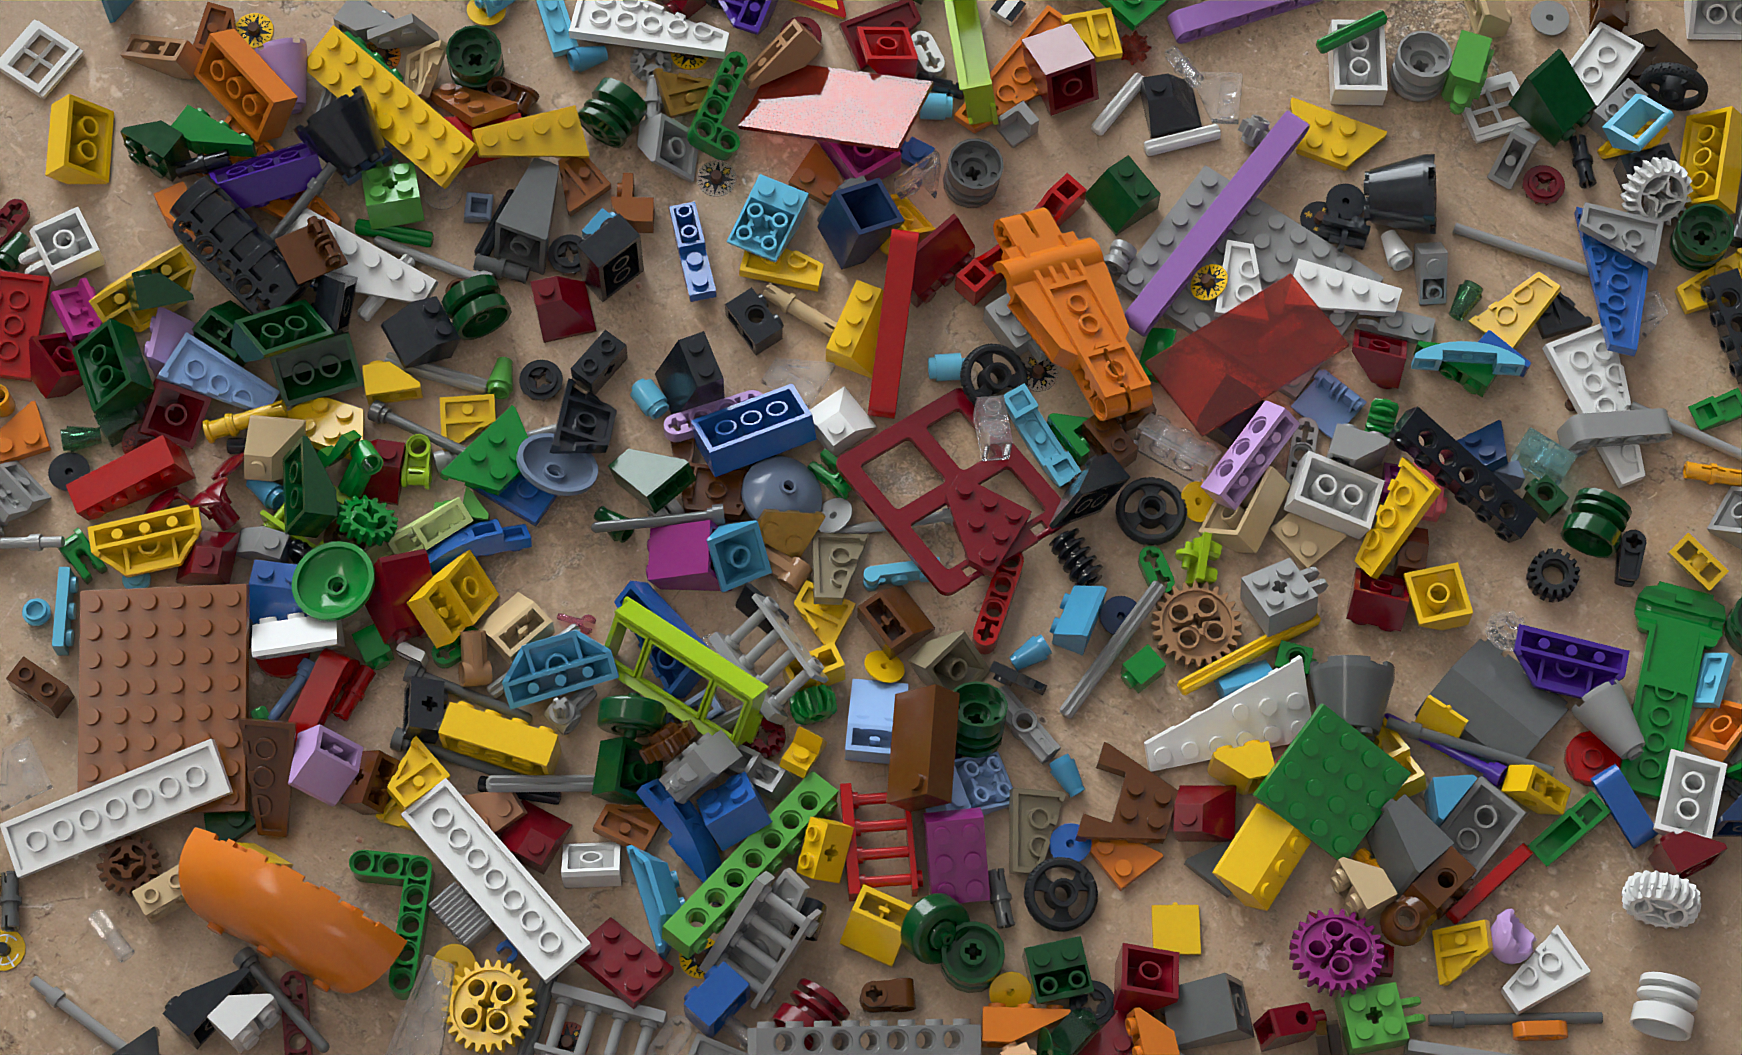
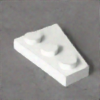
M1227 240L1222 267L1227 272L1228 282L1224 291L1217 297L1214 316L1268 326L1269 319L1265 310L1264 294L1261 289L1254 244Z
M1557 925L1546 940L1537 947L1525 964L1523 963L1502 987L1501 993L1516 1015H1519L1589 976L1591 971Z

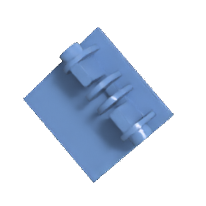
M1324 369L1317 372L1314 377L1315 380L1291 405V408L1302 417L1313 419L1317 423L1319 430L1332 439L1337 423L1342 425L1348 424L1367 402Z

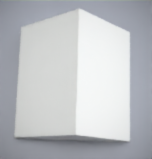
M615 842L563 844L561 875L564 888L622 886L621 845Z

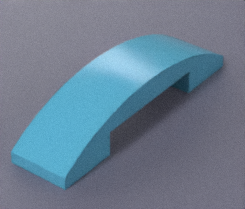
M1470 341L1447 342L1427 347L1416 352L1411 363V369L1433 371L1439 370L1442 361L1492 364V374L1520 376L1525 366L1523 358L1506 349Z
M1025 383L1001 396L1002 402L1026 446L1058 488L1066 485L1075 475L1082 472L1069 451L1065 452L1038 410V403Z

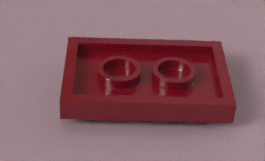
M612 917L587 937L592 947L575 960L577 964L633 1009L674 974L673 966Z

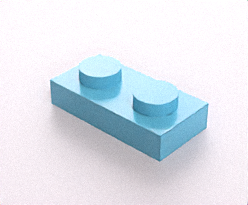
M1704 653L1692 704L1695 708L1720 707L1734 660L1729 653Z

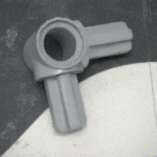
M592 686L579 689L569 700L565 697H556L553 703L546 709L544 716L563 735H567L580 723L582 719L580 711L597 697V692Z

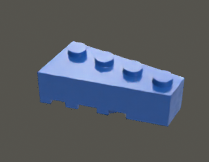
M630 580L615 599L614 603L619 608L622 606L624 598L628 596L708 647L648 582ZM634 633L639 641L638 646L642 649L645 639ZM655 645L653 646L649 657L653 666L651 669L656 678H660L665 687L663 690L675 698L685 699L703 676Z

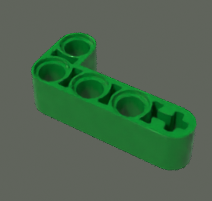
M738 51L729 53L719 65L687 133V140L690 145L721 161L730 159L740 146L739 136L734 131L721 125L748 66L747 58ZM732 65H734L735 67L733 74H727L730 71ZM718 85H723L727 89V93L720 91ZM707 107L714 108L717 115L711 114ZM697 129L705 131L707 137L700 136ZM720 141L728 143L730 150L723 148Z

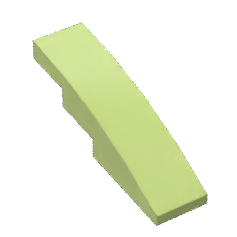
M457 497L397 530L389 543L383 541L382 546L374 544L364 552L369 556L374 565L378 558L420 549L428 550L471 523L473 519L461 499Z

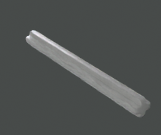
M1152 582L1067 697L1059 711L1063 716L1068 719L1073 718L1151 612L1157 601L1162 597L1166 588L1160 582Z

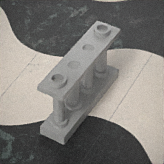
M755 593L752 599L759 609L732 635H725L716 631L709 640L720 656L769 687V683L797 658L804 669L776 696L772 695L768 689L760 709L768 721L782 725L789 718L783 710L785 707L784 703L810 678L826 683L829 679L823 672V664L817 658L810 655L778 611L780 607L777 602L770 596L763 597ZM767 618L774 629L747 655L743 654L739 649L740 642ZM782 638L789 649L762 675L757 674L753 669L755 667L754 663Z
M767 871L755 878L699 969L707 973L713 965L719 966L723 961L726 962L750 984V989L757 994L750 1005L753 1009H756L762 1003L767 1005L777 991L773 987L806 936L810 938L819 927L820 923L816 920L822 913V911L816 909L805 917L775 895L770 887L775 877ZM759 902L768 903L800 927L793 939L787 937L758 915L759 911L756 910ZM745 924L748 926L752 924L785 949L778 962L743 937L744 933L741 931ZM731 946L733 948L737 946L771 971L764 984L729 959L730 955L727 953Z
M554 981L551 995L556 1000V1004H558L546 1045L535 1042L534 1051L536 1055H585L596 1018L602 1012L612 1015V1019H614L604 1055H616L625 1023H628L629 1020L639 1022L642 1027L634 1055H646L653 1031H656L657 1027L665 1029L668 1019L667 1012L641 1004L633 1009L622 999ZM573 1005L584 1007L586 1014L573 1053L559 1049L557 1046L568 1010Z

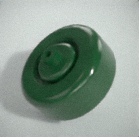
M638 693L609 696L599 702L597 725L605 732L636 740V737H648L651 733L664 727L667 709L663 703L654 699L640 697Z
M934 893L918 900L907 912L901 926L902 944L920 962L929 965L942 963V945L949 946L953 940L957 942L968 933L969 929L967 928L956 933V926H961L964 922H970L969 914L960 903L947 894Z

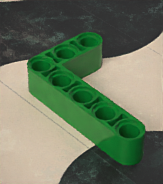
M358 850L349 859V867L358 881L403 887L396 933L407 940V943L390 966L388 983L393 995L397 999L408 1000L416 994L418 989L430 911L428 904L432 898L435 872L430 860L424 856ZM362 861L371 863L370 867L365 871L356 869L357 865ZM396 864L399 866L396 873H385L388 865ZM419 867L428 869L427 873L422 877H415L413 875L414 871ZM414 895H422L424 897L423 901L418 905H411L409 903L410 898ZM415 922L419 924V928L414 933L404 931L409 923ZM411 950L415 952L414 957L410 961H402L400 959L401 954L405 951ZM405 978L410 980V985L406 989L399 990L396 988V983L399 980Z

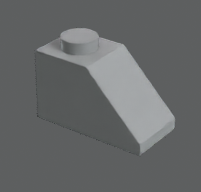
M1517 125L1509 134L1487 178L1511 190L1541 137Z
M265 526L241 528L236 556L251 561L256 559L288 563L290 556L287 545L292 541L290 535Z

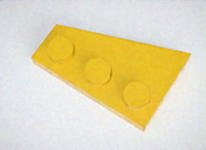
M785 248L776 263L744 251L739 276L818 292L824 264L797 250L791 251Z
M1537 272L1514 288L1512 293L1499 302L1495 301L1488 306L1489 309L1479 316L1475 315L1468 322L1484 334L1491 330L1508 345L1516 349L1562 288L1541 272Z

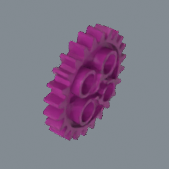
M1329 908L1328 915L1326 916L1322 911L1318 910L1316 919L1311 915H1307L1306 923L1299 922L1298 930L1293 931V940L1290 941L1289 949L1291 951L1289 960H1293L1292 969L1300 970L1299 980L1308 978V988L1317 984V993H1321L1326 988L1328 989L1329 996L1332 997L1334 990H1338L1341 997H1344L1347 989L1355 995L1357 986L1365 991L1368 982L1373 984L1376 975H1380L1381 965H1383L1384 955H1382L1384 945L1379 944L1381 935H1373L1375 926L1365 927V917L1357 921L1355 920L1356 912L1351 913L1347 917L1345 916L1344 909L1340 910L1339 915H1335L1333 909ZM1329 933H1336L1339 936H1332ZM1348 936H1352L1351 938H1349L1348 940H1346L1345 943H1344V940H1345ZM1353 949H1358V950H1360L1362 953H1356V952H1354V951H1352V950H1353ZM1311 952H1318L1321 955H1314ZM1329 962V965L1325 969H1321ZM1339 968L1344 970L1345 972H1338L1335 969Z

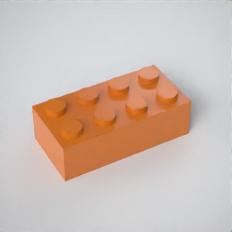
M235 29L210 33L194 75L257 143L281 137L298 96Z

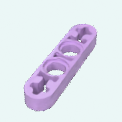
M749 390L670 415L664 421V435L672 442H681L693 438L694 433L691 420L762 395V393L756 390ZM676 425L681 430L676 431L672 426Z

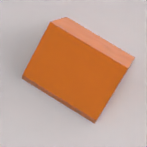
M1722 699L1719 708H1707L1688 732L1685 741L1707 758L1723 762L1742 737V704Z

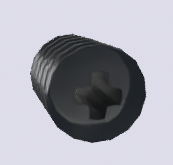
M1075 528L1055 537L1049 544V546H1053L1051 552L1054 555H1058V563L1064 564V572L1070 573L1069 580L1076 582L1074 586H1093L1099 582L1102 575H1099L1098 572L1103 566L1102 564L1092 565L1097 559L1096 555L1086 556L1091 551V547L1081 548V545L1086 540L1084 537L1075 539L1080 530Z

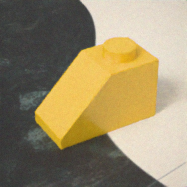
M376 360L367 365H362L365 393L369 406L375 400L392 403L423 398L420 382L390 361Z

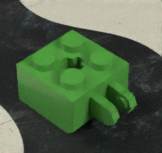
M1461 30L1441 93L1444 101L1450 102L1449 109L1454 115H1461L1465 107L1470 108L1473 99L1479 100L1494 50L1490 49L1492 38Z
M396 158L392 159V166L384 167L382 161L376 162V168L361 171L371 230L425 221L415 164L413 162L399 164V160Z
M1396 982L1370 986L1365 991L1360 988L1357 989L1355 995L1350 991H1345L1344 997H1341L1340 993H1338L1334 1000L1347 1055H1359L1401 1047L1410 1039L1407 1026L1417 1025L1426 1021L1423 1014L1404 1017L1403 1009L1417 1007L1422 1003L1419 996L1400 999ZM1367 1016H1374L1377 1019V1022L1373 1024L1372 1019L1367 1020Z

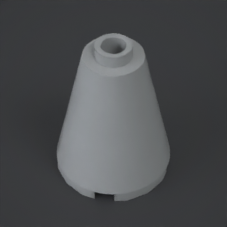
M1614 680V685H1611L1608 681L1597 686L1582 697L1584 703L1580 707L1577 704L1572 707L1571 712L1574 717L1621 759L1628 758L1631 761L1644 752L1642 748L1646 744L1624 689L1618 680Z

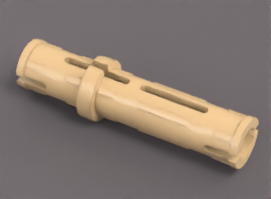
M772 283L766 286L768 290L764 289L762 293L765 299L780 307L783 313L787 314L789 312L831 338L837 322L801 302L795 294L791 293L789 295Z

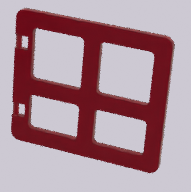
M956 388L842 454L836 461L838 473L934 588L944 596H951L970 585L974 580L985 576V574L976 571L966 576L963 572L964 569L969 567L966 560L951 569L945 568L911 526L946 506L945 495L958 474L981 485L1004 470H1009L1045 511L1026 523L1001 565L1034 546L1046 536L1052 535L1066 526L1063 525L1055 529L1049 526L1061 498L989 414L975 407L967 399L962 390L963 388ZM954 412L961 413L994 451L993 454L966 470L958 467L927 430V428ZM909 441L944 480V483L906 506L897 509L889 502L861 467L903 442ZM1041 523L1045 530L1035 535L1030 529Z

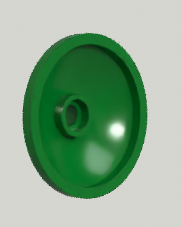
M340 541L322 544L308 552L298 563L292 578L293 597L301 610L312 618L322 621L344 619L361 609L370 598L375 586V569L369 556L354 544ZM338 587H343L339 592H335Z

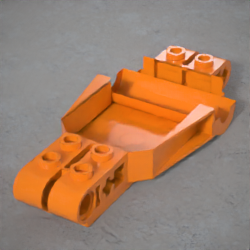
M1045 207L996 219L993 224V232L1003 254L1001 256L1002 260L995 262L993 267L997 274L1002 273L1005 276L1006 290L1011 297L1007 307L1050 361L1071 371L1095 416L1100 421L1149 408L1153 403V395L1150 388L1151 382L1126 340L1129 326L1098 243L1091 237L1078 240L1074 231L1062 234L1050 212Z

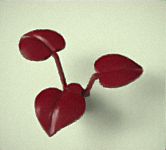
M244 452L234 455L221 463L211 475V479L214 482L192 500L178 492L180 490L178 487H173L153 499L144 514L162 511L173 500L181 499L188 503L190 508L199 507L200 512L209 520L213 519L222 531L231 528L239 521L240 516L230 505L232 501L225 490L229 482L226 476L233 473L244 461ZM202 506H208L207 508H208L210 511L206 510V509L203 508Z

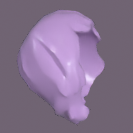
M1505 909V911L1497 915V919L1491 927L1493 942L1491 953L1501 962L1513 965L1528 959L1533 952V942L1537 939L1533 933L1524 927L1523 923L1519 922V918L1516 917L1513 909Z

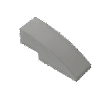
M740 745L737 749L743 756L729 767L725 773L733 776L745 771L759 793L779 802L793 780L789 771L763 758L760 752Z

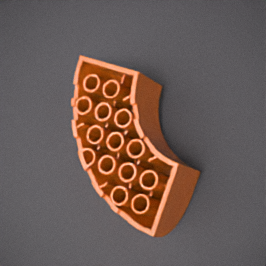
M195 827L183 847L178 871L180 888L189 907L199 917L208 922L206 927L218 935H222L224 932L256 946V951L269 959L273 956L277 957L313 979L312 985L327 993L330 989L340 993H354L366 988L390 968L407 943V940L381 922L376 923L370 918L363 916L364 911L360 908L354 907L345 901L339 903L338 901L341 897L322 885L319 888L310 882L304 883V875L283 864L281 867L271 862L268 864L266 863L269 859L267 856L251 848L246 849L233 840L228 839L227 842L223 840L217 841L219 838L217 834Z

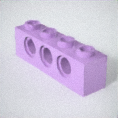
M1265 400L1200 487L1216 503L1236 510L1299 427L1300 423L1286 408Z

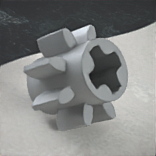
M1252 115L1251 118L1243 119L1238 128V131L1242 132L1241 140L1252 147H1258L1270 132V122L1259 115Z

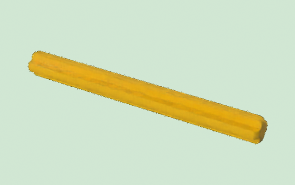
M1317 613L1312 619L1270 637L1264 635L1178 681L1177 687L1182 695L1192 693L1278 647L1281 640L1289 641L1319 625L1321 618Z

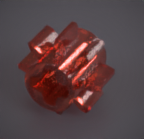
M1135 30L1131 36L1125 34L1121 37L1123 42L1121 44L1123 52L1121 60L1126 59L1130 61L1131 65H1134L1138 59L1144 62L1148 58L1145 53L1152 49L1146 41L1148 36L1138 35V32Z

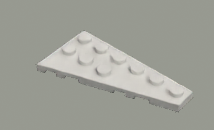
M577 0L569 28V38L720 59H725L729 43L728 32L703 22L694 23L687 20L686 15L678 12L674 15L665 11L663 6L648 0Z
M308 208L304 209L284 234L286 235L307 226V219L312 216H317L321 220L325 219L348 262V265L332 272L358 277L356 293L412 303L413 301L430 298L439 284L437 280Z
M1601 323L1545 344L1542 348L1578 414L1630 410L1631 401L1624 366L1621 365L1619 353L1607 350ZM1638 444L1596 447L1618 488L1644 478L1645 470Z
M1300 655L1295 657L1290 663L1268 672V675L1243 686L1213 703V706L1191 715V718L1177 726H1172L1145 741L1144 746L1148 770L1151 772L1207 761L1211 759L1213 752H1216V749L1219 747L1232 745L1233 748L1243 746L1245 742L1251 740L1269 741L1270 748L1291 744L1311 717L1302 657Z

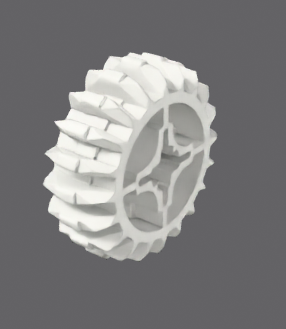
M1653 157L1651 163L1643 160L1641 168L1634 166L1635 173L1633 175L1626 174L1630 181L1629 183L1622 184L1626 192L1620 194V196L1624 200L1621 205L1628 213L1664 221V224L1671 226V219H1680L1678 213L1686 210L1685 203L1692 202L1691 198L1687 196L1693 192L1692 187L1689 186L1692 180L1687 176V170L1676 161L1664 157L1661 160ZM1670 177H1671V180H1672V191H1670V189H1669V188H1670V182H1669ZM1642 195L1644 196V201H1643V203L1645 204L1644 209L1642 208V204H1641V197H1642Z
M1647 870L1643 873L1637 872L1634 876L1628 877L1622 890L1623 908L1627 910V914L1634 916L1635 920H1642L1644 924H1652L1655 927L1662 926L1665 929L1668 927L1678 929L1679 926L1688 927V924L1695 922V918L1698 917L1701 909V892L1696 889V885L1690 884L1688 879H1681L1679 875H1670L1668 872L1660 873L1657 870L1655 872Z

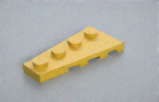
M576 105L472 130L474 142L479 147L477 149L479 157H590Z
M1742 247L1726 259L1723 258L1715 266L1702 271L1676 288L1674 292L1685 315L1708 308L1707 303L1702 300L1700 295V284L1708 277L1738 268L1742 278ZM1721 297L1722 303L1729 301L1727 298Z
M1403 457L1398 464L1401 468L1396 479H1392L1387 488L1390 490L1384 505L1380 504L1376 512V523L1367 532L1354 560L1370 577L1378 579L1442 491L1412 462Z

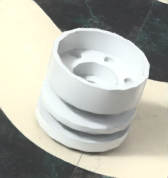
M1663 972L1643 973L1639 980L1641 987L1636 992L1637 997L1642 1001L1634 1003L1630 1025L1644 1034L1664 1040L1686 1041L1690 1039L1695 1020L1694 1016L1689 1012L1697 1010V1000L1700 999L1701 988L1694 982L1676 975Z

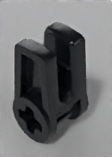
M1629 530L1622 536L1616 551L1614 578L1616 585L1633 587L1635 581L1639 578L1647 544L1646 537L1641 531Z

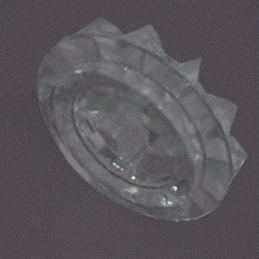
M1504 609L1498 613H1493L1487 620L1485 627L1489 641L1501 650L1513 651L1518 625H1526L1524 617L1520 618L1515 615V611L1505 612ZM1506 624H1508L1509 628H1514L1512 634H1509L1507 630H1503Z

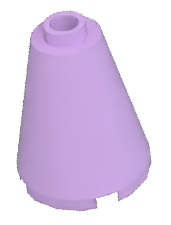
M282 38L264 43V49L260 51L258 47L255 48L256 53L298 96L291 114L300 113L302 108L306 106L307 42L299 38L300 43L293 42V38Z

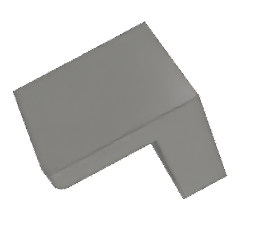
M1022 101L998 117L997 131L1014 148L1038 132L1039 119L1026 103Z

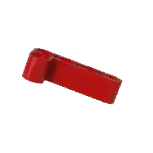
M1022 553L1011 559L1018 566L1009 568L1003 564L991 579L973 630L972 643L980 654H990L997 646L1022 574L1024 564ZM1005 585L1009 588V591L1002 593L997 591L995 587ZM994 609L999 611L1001 615L991 617L987 614V611ZM986 628L990 629L989 638L986 641H982L981 639L985 634Z
M326 647L323 649L288 722H297L296 740L298 733L319 724L324 726L343 684H349L359 669V660L333 648Z

